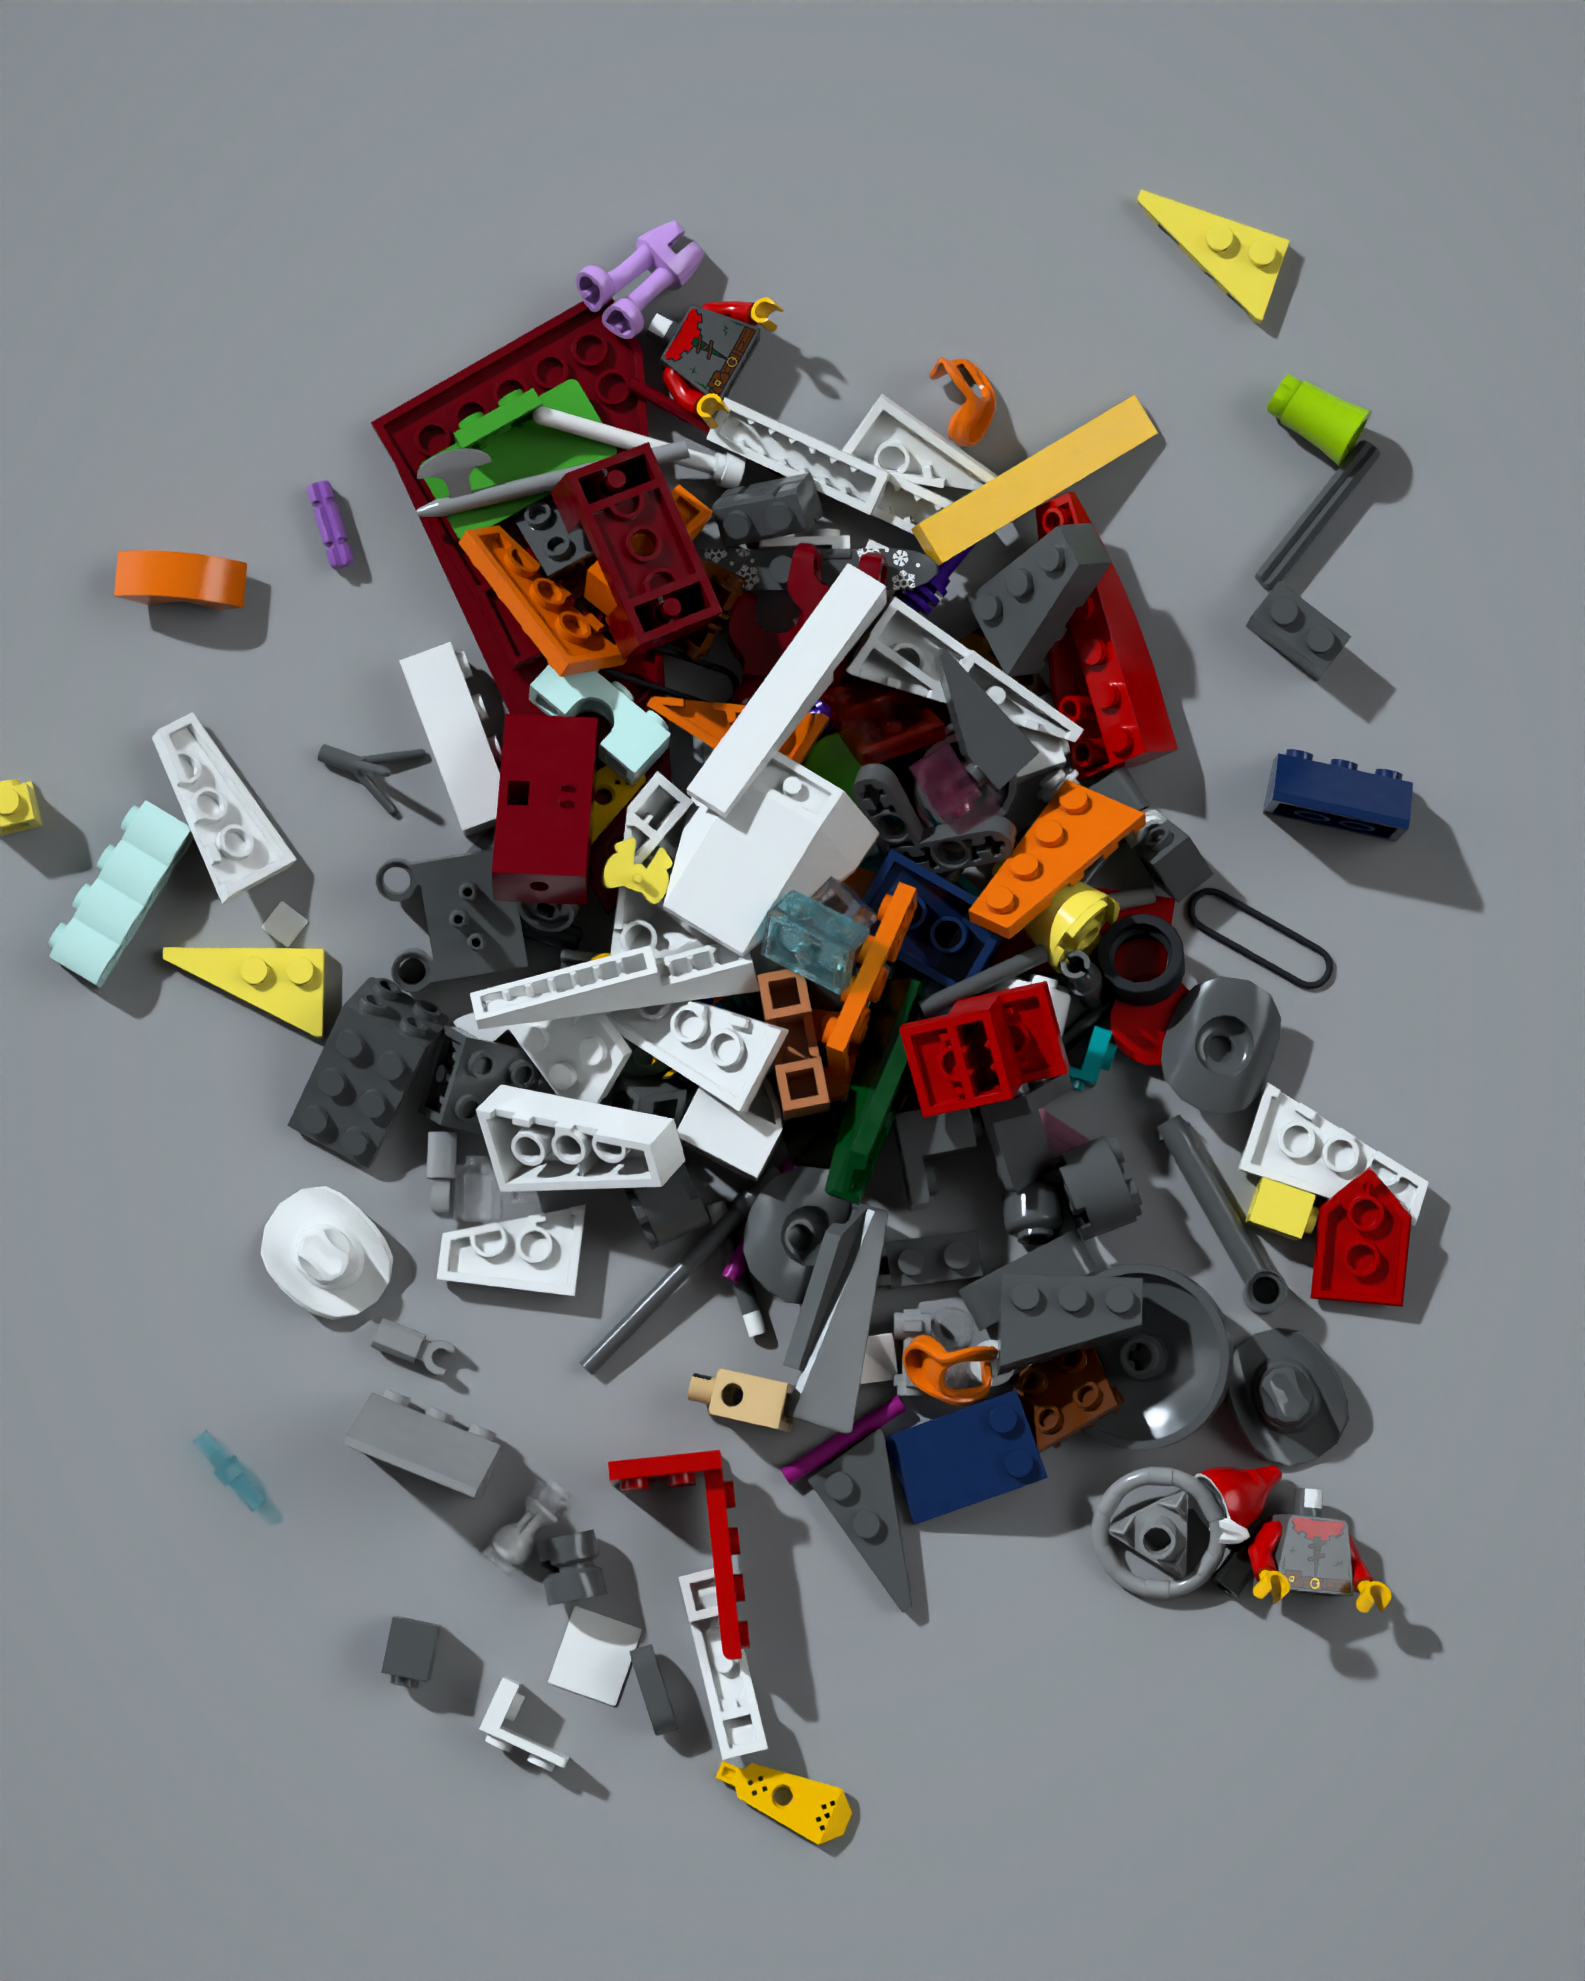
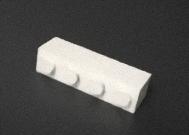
M451 642L399 660L465 837L496 826L500 780L497 764L501 763L502 751L496 735L489 738L485 735L481 721L487 720L489 717L480 693L471 696L465 679L473 677L465 652L461 651L455 654ZM512 800L511 805H517L521 802Z

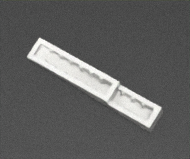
M724 397L723 402L730 409V412L718 411L715 418L718 427L710 429L706 438L715 444L787 477L810 472L817 491L912 534L911 529L955 502Z
M849 563L845 566L687 788L689 796L726 818L833 682V671L887 604L886 586Z
M714 943L654 959L651 945L472 992L470 997L477 1026L480 1030L757 992L759 987L750 952L741 957L720 943Z

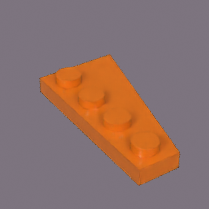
M497 525L466 530L459 541V545L469 556L472 564L482 573L494 589L498 598L507 606L519 622L523 631L545 656L548 664L560 677L620 666L626 663L628 659H622L617 645L612 644L601 633L604 625L592 613L584 617L570 604L568 599L572 594L559 582L555 583L552 580L543 578L537 572L541 565L504 529Z
M1066 779L1012 851V855L1006 859L968 910L970 922L1011 939L1053 903L1052 897L1065 886L1073 887L1084 877V870L1100 857L1105 860L1117 850L1118 842L1128 833L1136 834L1146 825L1145 813Z
M899 882L893 896L885 895L877 914V920L881 921L875 936L868 935L859 954V961H862L863 964L857 977L850 975L842 990L840 1001L845 1004L838 1018L832 1016L826 1025L822 1042L826 1044L830 1076L848 1082L853 1066L849 1064L848 1054L853 1043L861 1046L869 1029L867 1024L871 1014V1009L867 1008L870 1001L873 1003L880 1001L889 974V968L884 967L886 960L890 962L896 961L918 906L917 889L915 887Z

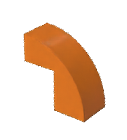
M157 550L118 551L114 596L146 605L185 601L216 610L243 608L247 563L222 557Z

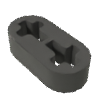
M652 1644L629 1651L655 1735L659 1736L677 1730L678 1725Z

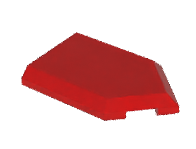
M1370 1166L1319 1207L1311 1299L1403 1307L1412 1215Z

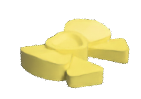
M634 837L616 843L614 847L617 853L611 855L603 867V886L609 889L623 886L634 892H640L652 905L659 903L668 888L669 874L667 869L673 865L665 849L659 848L648 867L645 868L642 864L634 865L636 845Z

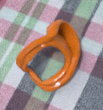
M941 357L929 374L931 380H936L949 374L953 382L966 397V402L950 418L948 438L959 446H973L982 439L991 424L996 409L995 391L987 376L971 361L966 359L950 361ZM965 367L979 386L982 398L978 397L967 384L959 371L960 368Z
M919 1335L904 1350L903 1365L910 1381L926 1394L950 1405L968 1406L981 1402L989 1394L992 1384L990 1362H994V1359L997 1358L998 1350L994 1346H974L954 1352H947L935 1338L929 1335ZM961 1362H980L981 1386L953 1389L945 1383L944 1377L949 1367Z

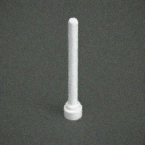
M545 406L534 410L532 414L533 420L540 425L626 450L647 442L650 443L651 448L670 444ZM688 449L690 458L670 462L708 473L710 479L716 480L717 486L731 489L738 487L741 482L746 458L730 451H726L724 454L717 452L715 456Z

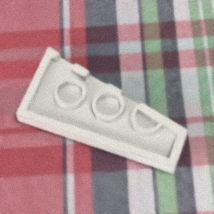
M191 712L158 729L153 735L152 740L221 903L224 904L290 868L297 859L194 713Z
M1265 1083L1238 1171L1260 1178L1265 1177L1329 1200L1370 1166L1412 1215L1411 1227L1416 1226L1429 1184L1428 1181L1380 1151L1372 1149L1343 1128L1335 1126L1301 1102L1298 1103L1272 1084Z

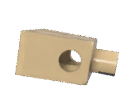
M721 1368L718 1369L716 1377L698 1373L693 1374L688 1389V1400L708 1404V1414L792 1434L795 1418L785 1415V1411L794 1391V1385ZM741 1389L743 1391V1398L736 1405L733 1403V1395L736 1390Z

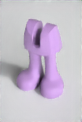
M676 220L660 225L640 236L636 242V251L612 271L607 273L598 266L588 265L580 270L576 276L577 289L585 305L592 312H598L618 291L647 269L649 270L651 275L627 297L615 301L602 315L604 326L621 338L631 339L639 334L644 327L642 310L666 288L678 290L693 275L705 256V252L695 241L676 254L672 251L671 248L685 233V230Z

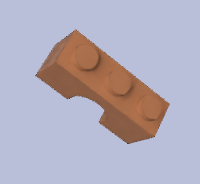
M803 966L758 974L757 981L765 1023L789 1030L773 1061L784 1120L830 1111V1101L822 1060L819 1055Z

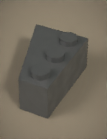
M1091 523L1058 525L966 598L1004 673L1008 676L1040 673L1046 664L1043 659L1054 642L1060 641L1068 629L1065 625L1078 607H1083L1110 566L1111 560Z
M1002 1273L999 1284L997 1376L1030 1364L1054 1359V1357L1078 1350L1083 1351L1137 1335L1142 1326L1143 1278Z

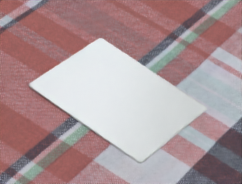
M575 1606L548 1683L615 1706L632 1661L629 1651L636 1649L642 1630Z

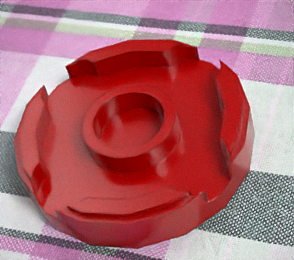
M1143 974L1134 978L1133 982L1150 981L1161 974ZM1181 982L1180 987L1168 999L1152 1006L1136 1007L1122 1003L1114 997L1109 1010V1029L1113 1031L1112 1036L1118 1048L1134 1061L1145 1065H1162V1045L1169 1021L1180 1000L1190 990Z

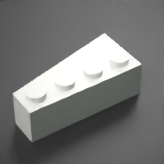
M502 1084L476 1109L500 1192L662 1187L686 1161L676 1124L672 1118Z

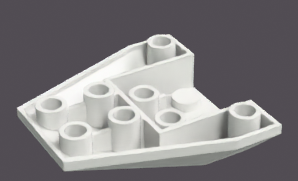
M777 751L726 818L691 797L693 803L687 812L663 909L743 957L853 874L878 838L879 832L844 790Z

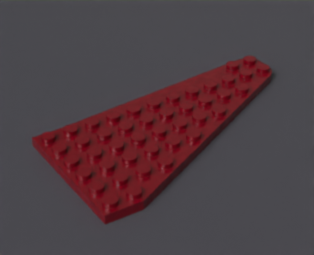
M613 298L598 312H592L585 305L584 301L576 304L371 422L374 431L395 464L415 510L435 500L424 478L417 479L421 463L456 443L453 433L460 429L458 424L462 420L477 412H482L483 415L490 413L500 407L498 404L500 399L518 389H522L523 393L534 388L539 397L563 382L574 379L579 382L603 424L649 437L646 400L627 389L633 377L645 383L643 349L635 336L631 339L621 338L609 331L602 323V315L614 303ZM616 447L617 454L626 451V449ZM446 516L419 517L509 714L546 715L529 700L530 684L549 665L547 659L544 657L513 672L473 589L487 582V580L472 564L469 556L459 545L460 540ZM513 517L500 523L499 526L539 563ZM591 556L584 559L587 566L582 568L580 563H577V568L563 575V579L559 581L556 577L551 579L555 583L559 582L572 594L568 602L584 617L592 613L604 625L601 632L610 630L605 619L607 615L584 597L587 570L596 562ZM540 567L537 572H538L543 578H546L545 575H544V573H543V571H542V569H541V567ZM606 637L612 644L616 645L613 637ZM648 650L628 658L624 665L610 667V669L665 687L663 653ZM598 671L610 683L617 681L625 686L633 695V702L644 712L648 710L655 712L668 725L666 717L647 706L651 697H666V694ZM583 712L575 716L598 718L599 746L612 730L607 719L598 713ZM669 747L645 773L646 783L591 846L590 866L592 877L589 885L607 914L616 909L618 887L609 889L603 886V867L611 855L617 853L614 847L615 844L624 839L628 805L657 771L672 783ZM598 759L597 771L606 766L600 759ZM599 790L595 794V801L600 805H606L612 800V795L607 790Z

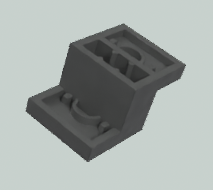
M970 1108L924 1118L921 1109L897 1113L893 1122V1129L909 1211L927 1208L931 1203L930 1196H935L937 1193L933 1166L924 1167V1161L974 1151L977 1146L976 1141L981 1140V1137H983L978 1109L970 1111Z

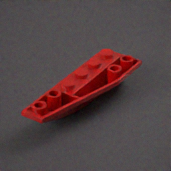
M1067 492L1035 508L1038 541L1058 525L1092 524L1075 492ZM1111 561L1110 566L1083 607L1076 608L1065 625L1068 630L1060 641H1055L1048 651L1051 692L1055 708L1084 729L1076 742L1068 740L1071 752L1069 756L1073 770L1076 769L1079 773L1076 777L1077 781L1113 773L1122 767L1128 769L1139 766L1178 750L1151 656L1136 615Z

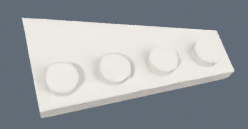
M696 1000L604 1012L621 1036L739 1112L748 1111L789 1032L787 1029Z

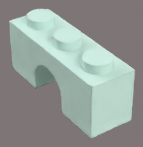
M548 665L530 684L529 700L548 716L575 717L583 712H595L605 717L612 730L600 743L598 759L633 787L668 749L671 733L667 731L669 729L667 723L651 710L644 712L633 702L634 697L625 686L617 681L610 683L598 673L599 670L560 677Z

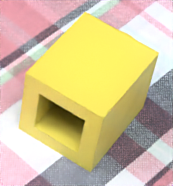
M1263 1177L1258 1180L1244 1224L1298 1241L1302 1239L1304 1232L1311 1234L1316 1224L1319 1208L1313 1206L1316 1195Z

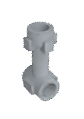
M903 1309V1312H894L893 1339L903 1340L902 1374L894 1375L893 1387H897V1396H925V1392L910 1381L903 1365V1352L910 1342L919 1335L931 1336V1313H922V1309Z

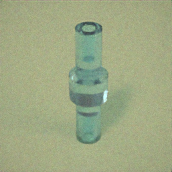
M207 1430L193 1440V1443L216 1469L213 1474L224 1487L230 1485L252 1512L266 1501L265 1497L243 1473L246 1470L243 1464L235 1455L230 1457Z

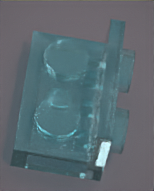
M791 890L767 912L761 955L841 995L850 986L855 950L868 939L870 929L808 896Z

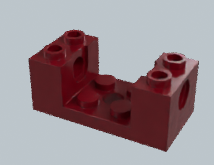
M649 442L568 472L550 491L568 534L584 528L615 599L617 607L605 619L623 660L704 629L723 612ZM635 534L648 536L654 545L653 554L650 556H640L635 553L631 546L632 536Z

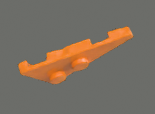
M657 696L651 697L647 703V706L714 749L746 706ZM807 713L778 751L801 765L831 718L823 713Z

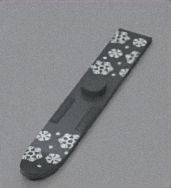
M897 548L818 549L823 557V582L828 587L833 585L848 563L858 569L860 558L870 552L885 555L888 563L886 590L916 588L929 583L938 574V564L930 556L915 550ZM696 549L698 556L746 578L741 590H788L787 581L795 549Z

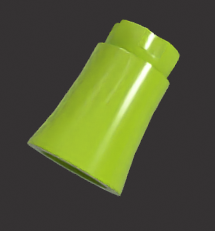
M1287 374L1267 406V411L1281 419V424L1315 445L1338 466L1343 463L1353 449L1372 414V410L1347 402L1307 380L1302 382L1291 374Z

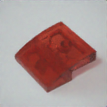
M857 677L827 688L820 697L835 729L861 766L879 764L945 739V724L923 701V696Z

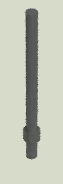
M772 1165L748 1190L743 1188L731 1200L734 1205L579 1362L591 1375L635 1333L748 1217L749 1211L761 1189L776 1175L782 1174L775 1165Z

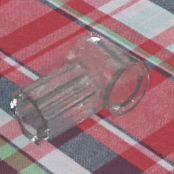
M948 1305L941 1307L933 1314L931 1318V1337L935 1338L947 1352L972 1347L975 1322L968 1311L961 1307ZM956 1313L964 1321V1331L960 1337L949 1340L941 1332V1322L945 1316ZM971 1361L961 1362L948 1368L944 1377L947 1386L953 1389L969 1388Z

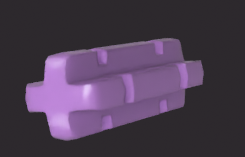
M328 480L315 482L307 487V492L312 506L316 507L313 512L325 547H328L326 554L329 563L333 569L348 567L354 563V557L350 545L345 543L348 538L337 503H333L335 496L332 486Z

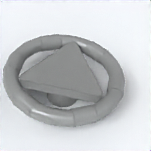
M1148 1467L1135 1470L1119 1478L1108 1487L1096 1506L1092 1521V1540L1095 1554L1105 1572L1126 1590L1146 1598L1169 1599L1179 1597L1203 1585L1212 1577L1223 1560L1226 1544L1219 1543V1538L1223 1534L1219 1527V1521L1225 1519V1516L1215 1495L1192 1475L1169 1467ZM1144 1485L1175 1486L1180 1488V1490L1109 1526L1111 1516L1124 1496L1132 1490ZM1190 1494L1197 1500L1209 1522L1210 1542L1208 1549L1195 1569L1186 1575ZM1109 1534L1176 1575L1179 1579L1173 1581L1143 1579L1132 1574L1119 1560L1110 1543Z

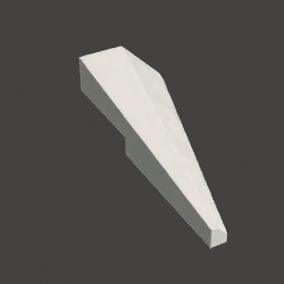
M896 597L888 599L887 604L863 635L845 669L850 675L946 703L933 655L939 649H947L1014 724L1072 742H1076L1084 730L975 651L966 648Z

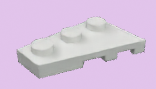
M587 1205L442 1233L437 1280L575 1297Z

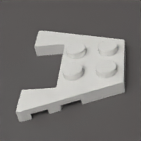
M474 1012L465 1014L453 1022L456 1027L465 1030L477 1038L497 1042L511 1031L558 1096L600 1104L601 1100L607 1097L633 1052L605 1013L480 1030L478 1029Z

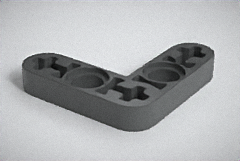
M867 764L858 770L852 794L859 809L878 830L879 836L876 841L885 857L893 849L936 874L1000 862L1012 855L1017 830L1014 824L1005 817L990 815L923 828L897 776L891 769L880 764ZM886 815L897 816L904 822V825H888L883 821L882 817ZM954 841L959 843L964 850L952 852L945 849L941 843Z

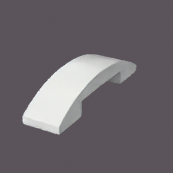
M714 1568L678 1577L722 1760L768 1749L745 1650L741 1649L742 1660H728L722 1653Z

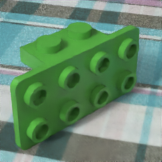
M569 379L539 397L534 388L523 393L522 389L515 390L500 399L498 402L500 407L490 413L483 415L482 412H477L468 416L458 424L460 429L453 433L456 443L438 453L462 448L477 449L487 453L492 462L474 468L469 476L471 489L477 490L602 460L616 455L617 448L616 446L540 425L533 420V411L545 406L602 423L579 382ZM437 477L424 478L435 499L449 496L447 485L442 479ZM550 491L447 515L446 518L459 540H461L466 530L497 526L522 512L534 502H539L550 496L551 493Z

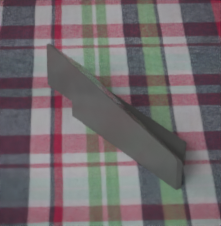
M860 1203L859 1206L851 1204L847 1222L845 1224L833 1223L825 1231L783 1363L784 1366L801 1371L785 1415L843 1434H850L853 1429L888 1220V1213L883 1209Z

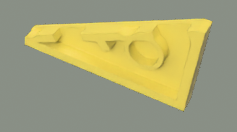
M1141 189L1137 203L1144 208L1145 214L1157 226L1161 225L1179 243L1178 247L1204 273L1210 274L1215 279L1216 285L1226 295L1229 293L1249 313L1248 317L1254 323L1260 325L1290 240Z
M163 947V959L176 965L178 968L290 1023L316 1038H324L325 949Z

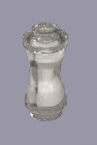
M552 1477L546 1484L539 1478L533 1483L536 1487L527 1495L525 1503L526 1512L519 1522L501 1527L494 1537L489 1536L486 1540L489 1545L482 1554L509 1577H511L516 1569L522 1571L526 1566L523 1562L533 1552V1538L540 1527L557 1523L562 1519L565 1512L570 1513L573 1509L567 1502L572 1494Z

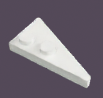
M883 394L878 398L842 449L851 455L920 485L939 488L948 486L974 491L998 476Z

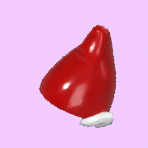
M1271 1465L1247 1470L1232 1467H1214L1194 1476L1215 1495L1224 1512L1225 1519L1219 1521V1527L1223 1531L1219 1538V1543L1239 1544L1250 1537L1248 1529L1260 1517L1267 1498L1282 1478V1472L1277 1466ZM1189 1494V1509L1194 1508L1199 1518L1210 1531L1209 1522L1197 1500Z

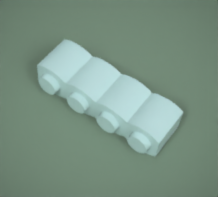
M145 800L140 808L134 805L129 810L121 824V829L125 831L122 839L116 847L110 844L104 850L96 868L101 870L98 878L92 886L86 883L80 889L72 904V907L77 909L74 917L68 925L63 922L60 923L48 942V946L53 948L49 955L51 959L99 988L103 986L110 976L124 949L136 934L148 910L160 895L173 870L194 839L191 829L187 824Z

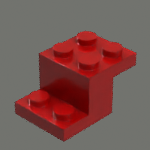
M1047 981L960 999L956 1001L946 1015L905 1023L899 1028L923 1118L1010 1100L1015 1097L1023 1083L1066 1075L1070 1070Z

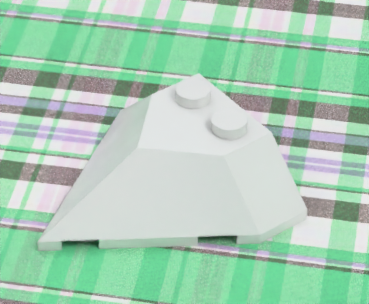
M658 771L628 805L623 841L632 837L636 839L634 865L642 864L645 868L648 867L658 849L664 848L673 863L672 867L667 869L670 881L687 812L693 801ZM623 886L618 887L610 956L651 945L654 959L710 945L716 943V941L665 911L663 904L666 893L659 903L652 905L640 892H634Z

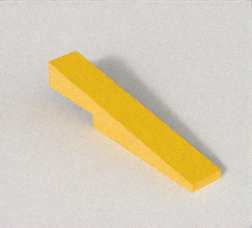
M1134 394L920 522L911 530L925 554L930 556L939 566L1158 434Z

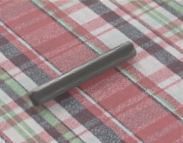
M1366 440L1358 443L1255 574V579L1263 587L1272 590L1278 581H1282L1380 456V451Z

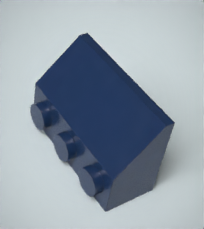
M1287 749L1286 755L1278 753L1273 760L1262 813L1394 842L1408 830L1411 816L1413 782L1402 780V773L1388 769H1376L1375 774L1358 771V764L1342 759H1331L1330 764L1312 761L1313 754L1296 749Z

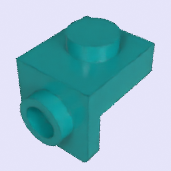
M1097 1026L1092 1029L1080 1069L1070 1066L1068 1072L1073 1086L1072 1090L1083 1092L1085 1086L1093 1088L1097 1083L1100 1070H1110L1117 1045L1109 1043L1113 1031Z

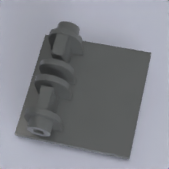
M552 495L539 502H534L525 510L513 516L515 523L535 554L547 579L551 580L555 577L558 581L563 579V575L577 568V563H580L582 568L587 566L584 559L590 556L594 561L597 560L584 528L568 534Z

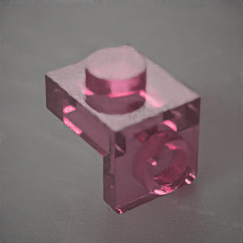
M948 743L908 767L935 813L942 819L950 815L952 820L965 815L976 806L973 800L982 795L978 787L973 784Z

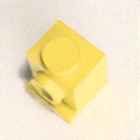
M18 779L1 781L0 836L42 827L33 782L20 784Z

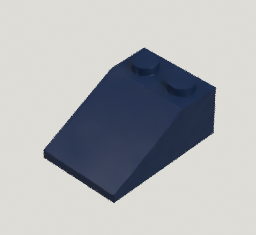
M891 849L862 898L865 904L862 905L860 903L845 929L863 940L868 935L875 936L881 921L877 920V914L882 900L886 894L893 896L898 883L901 882L917 889L918 906L897 959L945 987L954 985L986 970L991 965L1006 938L970 922L968 910L977 900V897Z
M1017 1390L886 1436V1447L914 1525L1048 1478Z

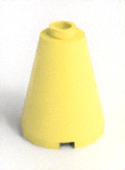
M1006 859L995 864L992 869L993 875L997 873ZM1081 881L1077 882L1073 887L1067 885L1052 897L1053 903L1023 928L1036 946L1040 944L1044 946L1049 957L1047 962L1059 974H1062V959L1069 964L1065 956L1068 952L1079 950L1088 957L1098 947L1102 937L1099 934L1100 929L1105 922L1112 925L1117 920L1120 911L1119 903L1114 898Z

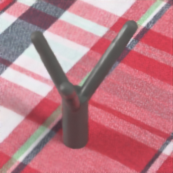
M323 744L318 754V761L354 773L388 814L395 815L397 809L366 772L388 777L391 774V770L377 764L423 758L426 752L423 749L358 756Z

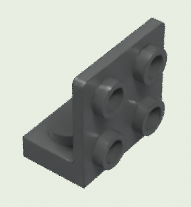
M444 1024L418 1112L439 1125L483 1135L476 1109L501 1084L536 1091L541 1072L522 1048L479 1039L461 1028Z

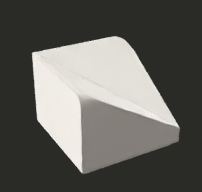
M893 1333L868 1336L860 1385L894 1380V1375L898 1374Z

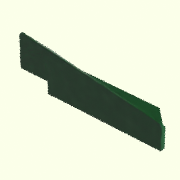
M887 979L880 1001L876 1003L870 1001L869 1009H871V1014L867 1024L869 1029L862 1046H859L825 1186V1192L828 1195L858 1206L912 1079L899 1028L902 1024L916 1021L919 1014L916 1002L926 998L922 984L918 980Z

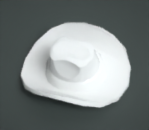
M327 1186L302 1188L278 1205L264 1227L260 1253L267 1272L280 1289L296 1304L314 1315L331 1320L358 1315L379 1300L391 1281L393 1255L385 1237L354 1203L342 1193Z

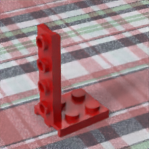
M720 1450L608 1462L610 1482L613 1486L620 1485L622 1493L649 1491V1482L666 1480L668 1488L696 1486L695 1477H704L722 1653L728 1660H742L741 1649H750L748 1620L738 1621L736 1602L746 1601L743 1573L733 1574L732 1555H741L738 1527H729L727 1509L736 1508L733 1480L724 1481Z

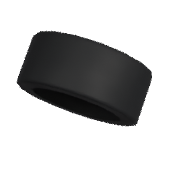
M1149 914L1128 915L1115 921L1102 934L1097 947L1098 968L1103 976V985L1107 992L1118 1001L1136 1007L1152 1006L1168 999L1180 987L1185 974L1183 942L1176 929L1163 918ZM1147 938L1157 941L1165 947L1169 961L1167 968L1159 977L1150 981L1133 982L1124 979L1114 967L1116 951L1123 944L1133 939Z

